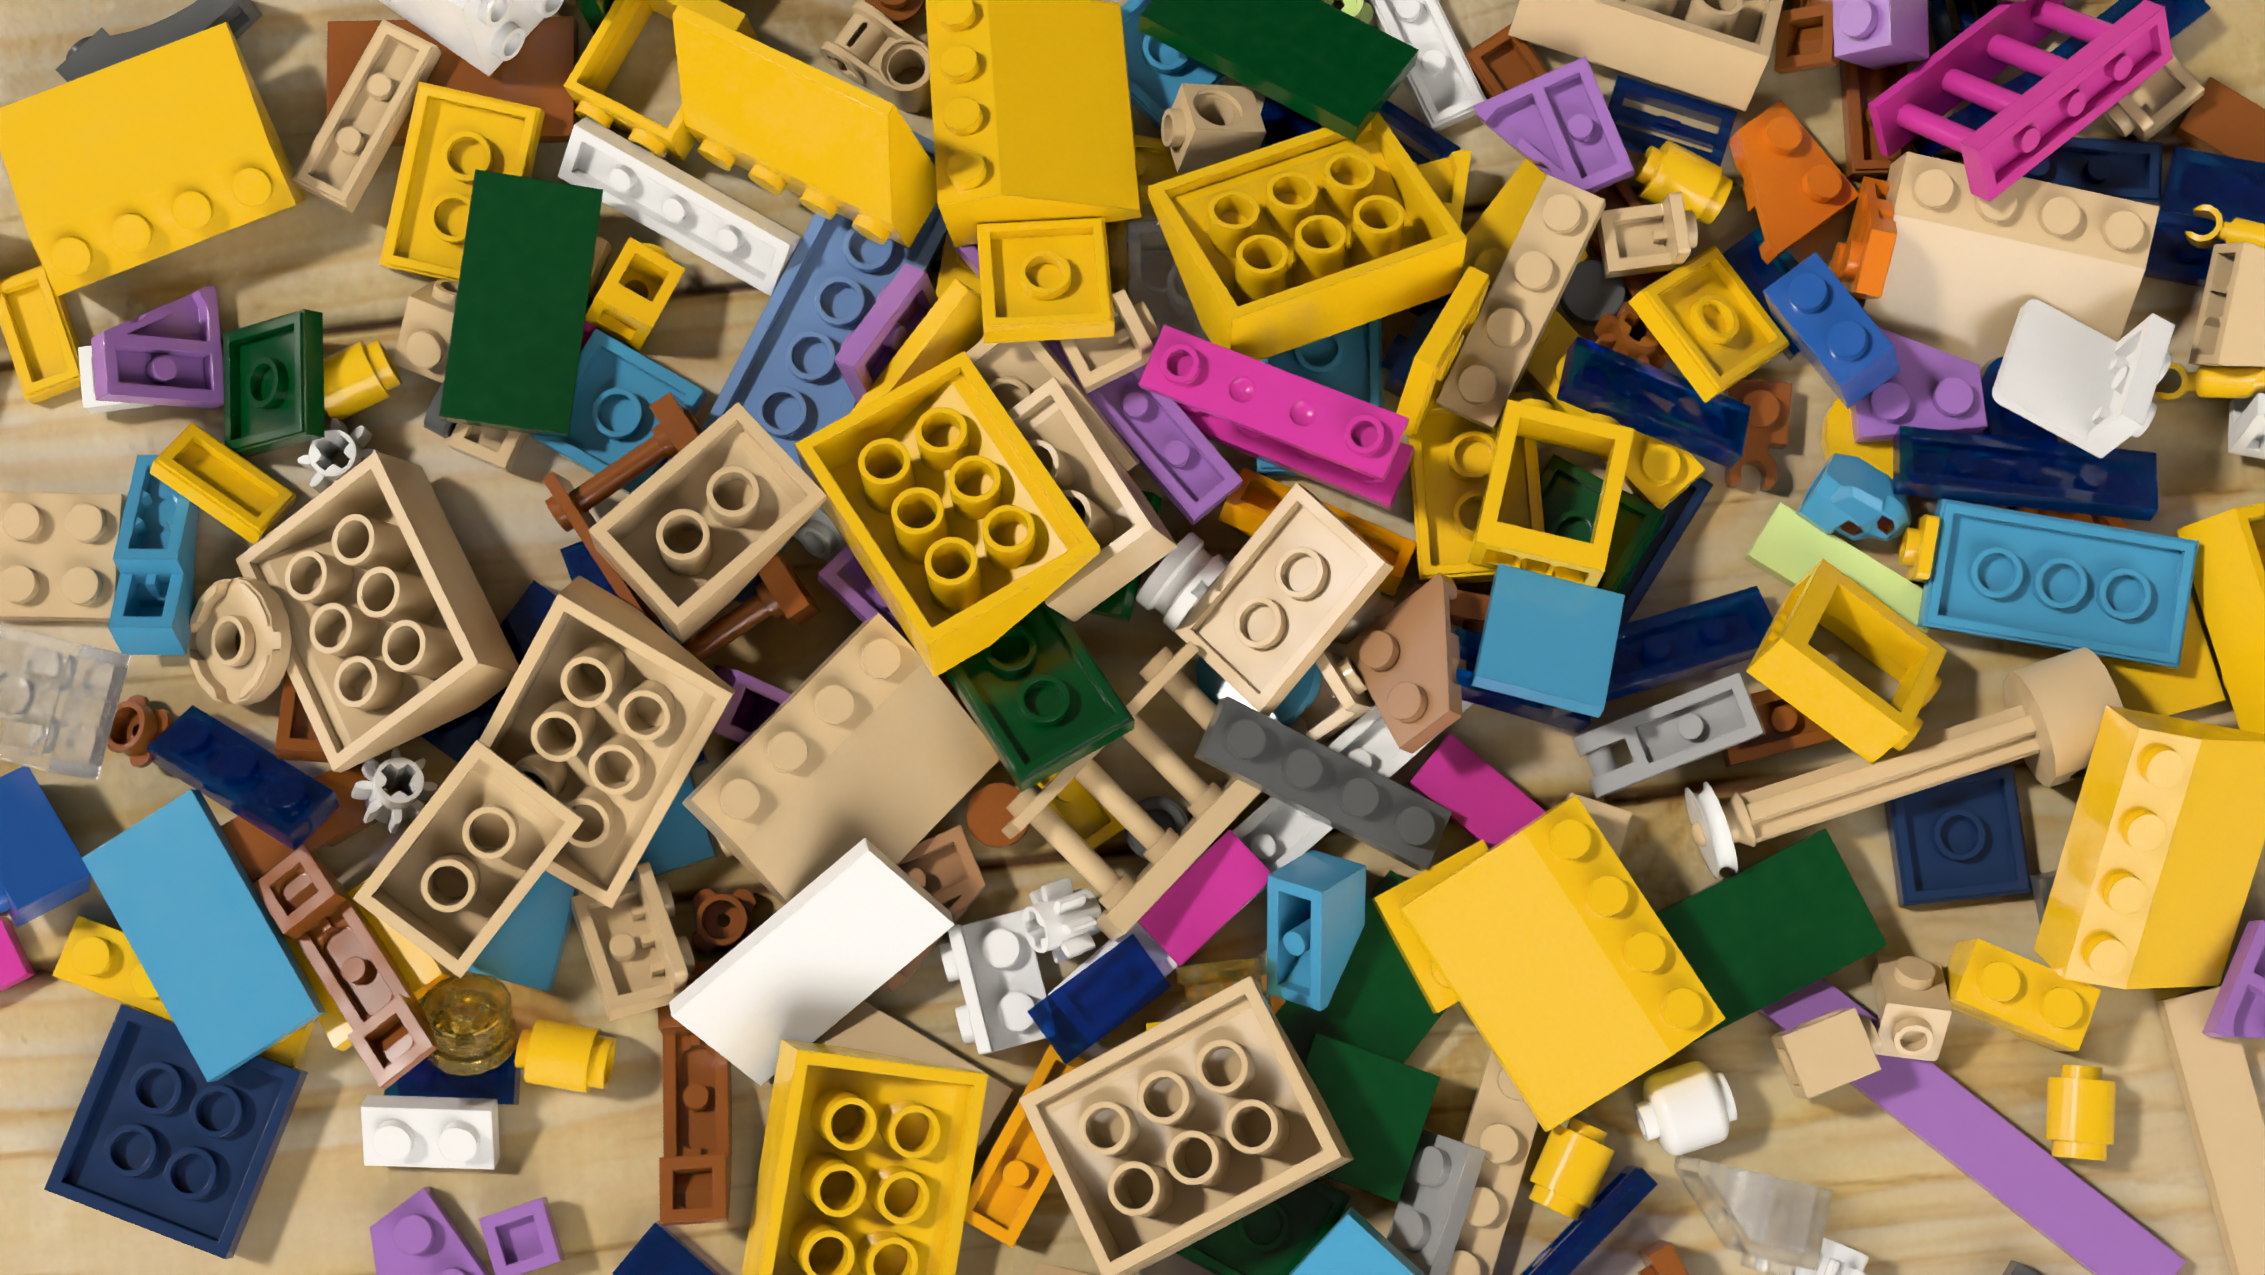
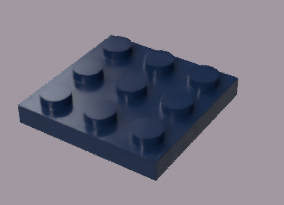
M121 1004L44 1190L220 1258H233L308 1072L257 1055L221 1079L207 1082L174 1022L128 1004Z

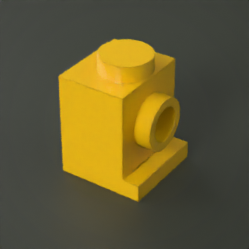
M629 237L586 314L585 321L631 347L640 350L686 268L675 263L671 255L661 247L651 243H640ZM630 289H634V290L638 291L642 296H640L639 294L633 292V291L630 290Z

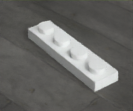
M587 117L574 124L557 177L572 185L603 189V203L767 295L772 296L798 246L801 236Z

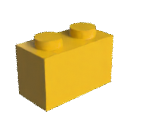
M1978 938L1956 942L1944 973L1952 1009L2053 1051H2079L2102 990L2085 982L2063 979L2051 968Z

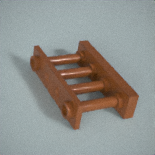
M671 392L649 406L660 423L652 428L654 436L574 489L569 480L553 471L542 478L553 495L545 501L546 505L558 524L566 532L575 529L617 596L637 608L667 634L668 632L657 615L596 551L588 530L597 523L589 512L590 509L667 457L672 459L703 432L686 404ZM780 549L758 572L763 582L755 587L757 594L681 644V646L702 662L770 615L778 619L785 614L787 619L802 625L821 612V610Z

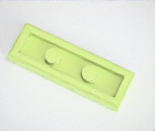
M1781 502L1775 507L1744 557L1745 560L1791 588L1822 559H1825L1926 634L1930 629L1917 626L1922 588L1834 534H1824L1796 515V511Z

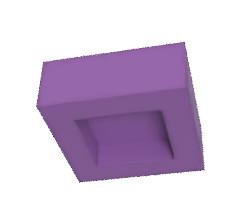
M547 1197L539 1198L479 1219L495 1275H521L566 1260Z

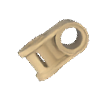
M856 0L851 7V12L853 13L851 19L833 42H824L820 47V53L844 76L856 83L863 84L886 101L894 104L897 109L906 113H918L932 106L928 47L896 26L888 17L872 5L862 0ZM909 67H917L924 70L923 76L915 83L900 84L895 81L897 75Z

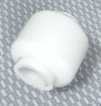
M1700 1061L1688 1062L1649 1075L1643 1083L1644 1101L1634 1103L1636 1119L1645 1140L1658 1139L1662 1148L1671 1155H1682L1724 1141L1728 1136L1729 1122L1737 1120L1735 1101L1724 1074L1720 1070L1711 1072Z

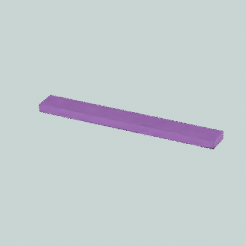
M1825 978L1758 1010L1761 1015L1782 1031L1844 1007H1856L1859 1017L1867 1015L1875 1027L1877 1024L1876 1018ZM1875 1054L1882 1070L1849 1083L2092 1275H2176L2186 1262L1931 1061Z

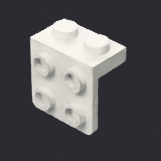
M2031 299L2019 310L1992 389V396L1999 405L2102 459L2130 436L2134 438L2141 436L2151 424L2157 410V405L2152 402L2156 385L2165 376L2172 362V354L2167 350L2175 325L2152 313L2126 336L2116 342L2038 299Z

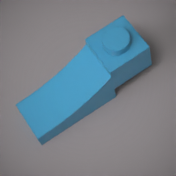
M137 455L113 556L120 576L108 629L122 655H186L191 635V627H189L190 618L197 605V600L194 596V571L200 508L150 474L152 463L159 455Z

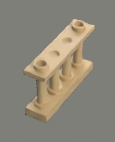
M1191 641L1180 648L1175 654L1167 646L1159 651L1139 672L1147 682L1125 704L1135 723L1134 729L1124 734L1123 737L1190 803L1187 810L1194 817L1178 834L1171 827L1164 830L1093 760L1105 746L1060 770L1042 789L1035 784L1020 792L1006 807L1014 818L1001 831L1009 839L1019 834L1030 823L1102 895L1098 901L1106 909L1096 919V926L1111 941L1125 935L1261 792L1234 777L1222 788L1215 782L1208 785L1137 715L1153 696L1163 688L1206 731L1217 705L1181 670L1199 651ZM1073 778L1084 786L1146 848L1143 856L1150 863L1134 880L1127 873L1120 877L1048 805Z

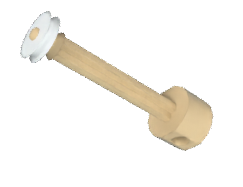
M2086 647L2010 670L2003 682L2006 710L1915 738L1901 751H1897L1892 747L1873 764H1870L1861 756L1749 792L1742 794L1735 792L1727 805L1722 807L1712 787L1707 782L1703 783V791L1700 794L1692 793L1688 787L1685 788V801L1691 823L1692 837L1695 843L1698 844L1710 873L1715 879H1718L1719 871L1723 867H1729L1734 873L1738 872L1734 843L1740 842L1755 847L1758 842L2024 758L2035 778L2046 788L2084 777L2106 705L2124 708L2117 688L2099 657Z

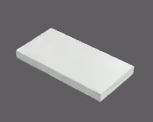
M864 838L670 1001L671 1016L762 1086L775 1075L781 1039L809 1043L816 1041L955 924L951 912L870 841Z

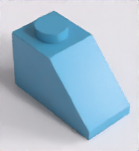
M1312 849L1268 875L1267 994L1318 1011L1328 1007L1365 925L1366 865Z

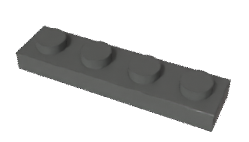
M1229 696L1220 698L1194 755L1195 758L1417 871L1428 870L1452 814L1451 810Z

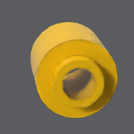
M1667 140L1660 149L1650 146L1641 158L1633 177L1634 180L1641 183L1638 196L1653 204L1662 203L1668 193L1681 192L1684 209L1693 210L1696 220L1707 225L1714 221L1723 208L1733 184L1732 179L1722 175V167L1670 140Z
M379 339L366 345L360 340L323 358L324 415L328 414L331 419L338 418L340 421H343L391 397L390 390L402 384L396 366Z
M538 1018L533 1030L523 1029L520 1034L515 1055V1067L524 1069L526 1083L589 1093L592 1087L605 1090L613 1071L616 1055V1038L602 1036L600 1028Z
M2062 1065L2061 1077H2047L2045 1139L2052 1140L2053 1157L2106 1161L2107 1144L2114 1145L2116 1082L2102 1080V1067Z
M1571 1117L1567 1128L1558 1125L1551 1129L1529 1180L1535 1185L1528 1199L1577 1221L1583 1206L1590 1209L1615 1152L1603 1145L1608 1133Z

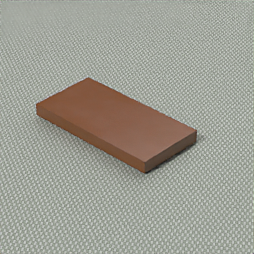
M574 16L544 18L525 38L518 54L509 61H503L490 76L484 74L409 21L386 20L436 45L442 52L426 83L541 108L545 111L539 143L569 142L574 124L578 122V115L575 113L577 104L564 87L565 82L578 62V22ZM382 20L328 21L326 118ZM413 106L390 146H405Z

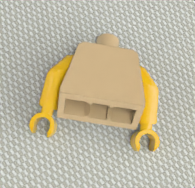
M2202 204L2193 209V214L2200 218L2213 220L2216 223V227L2206 235L2185 231L2186 239L2191 245L2202 249L2213 247L2188 364L2200 367L2197 372H2189L2182 364L2171 362L2169 369H2175L2181 375L2182 383L2180 388L2174 393L2154 392V394L2166 400L2179 399L2186 395L2188 391H2196L2197 396L2203 398L2248 399L2256 396L2258 392H2265V224L2238 217L2232 222L2223 221L2222 214L2217 208ZM2220 240L2226 241V244L2218 243L2220 242Z

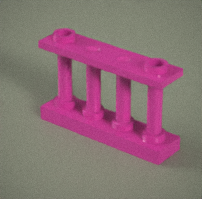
M2064 0L2002 1L1868 104L1880 154L1889 158L1918 135L1962 153L1971 194L1986 201H1992L2173 59L2165 6L2144 0L2112 24L2065 7ZM2054 30L2088 43L2069 59L2034 47V45ZM2008 65L2043 78L2022 95L1989 82L1990 79ZM1963 100L1998 113L1977 130L1942 117Z
M1163 325L1139 382L1140 388L1174 400L1208 440L1388 510L1392 508L1415 453L1413 446L1401 442L1409 423V418L1167 325Z

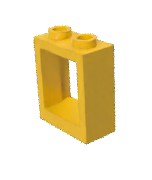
M615 0L564 84L565 89L577 104L575 113L580 118L584 119L587 117L607 129L613 125L630 134L628 137L630 142L659 158L665 152L684 162L697 140L684 125L682 105L667 128L605 96L604 93L653 11L673 21L672 15L677 6L681 5L756 40L758 37L745 13L720 0Z
M1528 398L1519 402L1508 399L1497 431L1468 563L1497 569L1500 563L1596 588L1605 572L1635 429L1620 426L1617 420L1603 414L1589 413L1578 416L1556 411L1554 405L1539 399ZM1516 436L1608 457L1590 543L1497 521Z
M1822 559L1788 591L1746 672L1867 762L1873 764L1892 747L1897 751L1903 750L1921 729L1923 720L1917 715L1919 710L1936 694L1942 683V679L1936 674L1947 650L1825 559ZM1818 623L1899 682L1890 704L1808 644Z

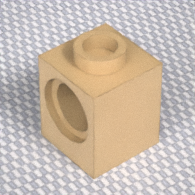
M1181 83L1172 108L1165 110L1161 122L1163 144L1166 147H1170L1177 173L1183 174L1258 150L1266 134L1253 89L1247 86Z
M1856 1007L1839 1008L1769 1036L1796 1098L1809 1099L1882 1070L1875 1055L1882 1052V1044L1877 1030L1867 1015L1859 1017Z

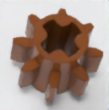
M1629 302L1623 303L1616 316L1604 312L1593 330L1599 338L1591 349L1590 354L1594 357H1601L1609 366L1606 375L1609 378L1617 374L1620 379H1631L1637 385L1648 370L1659 374L1670 357Z

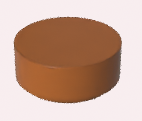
M992 783L983 786L971 797L966 810V820L971 833L982 844L991 848H1007L1018 843L1027 833L1030 823L1012 839H1009L1001 831L1014 818L1006 807L1020 793L1017 788L1005 783Z

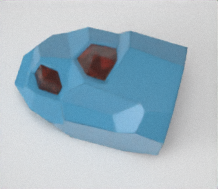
M1837 453L1829 458L1817 474L1795 513L1826 535L1837 532L1852 541L1866 538L1889 541L1900 536L1906 530V527L1911 524L1912 519L1905 493L1887 474L1858 457Z

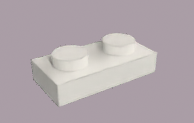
M367 1095L361 1105L365 1166L494 1170L499 1161L500 1145L497 1099Z

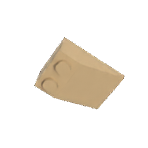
M1052 377L1007 411V413L1100 545L1101 552L1044 600L1047 606L1076 622L1177 548L1178 545L1146 496L1058 379Z
M737 402L588 531L596 551L673 634L684 643L740 593L827 500V495L743 406Z
M477 739L356 893L353 900L461 978L581 825L584 818Z

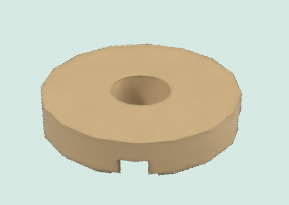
M237 577L234 579L225 578L214 582L200 596L190 618L189 627H191V633H197L196 649H189L192 670L199 686L215 701L236 705H250L264 701L279 687L289 664L292 638L287 611L280 596L264 581L249 577ZM238 630L241 636L239 651L236 649L235 642Z

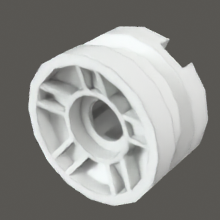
M1193 532L1187 534L1177 544L1178 547L1164 558L1136 596V602L1147 611L1155 608L1164 616L1163 624L1173 632L1230 564L1220 554L1214 557L1208 554L1203 549L1204 541Z

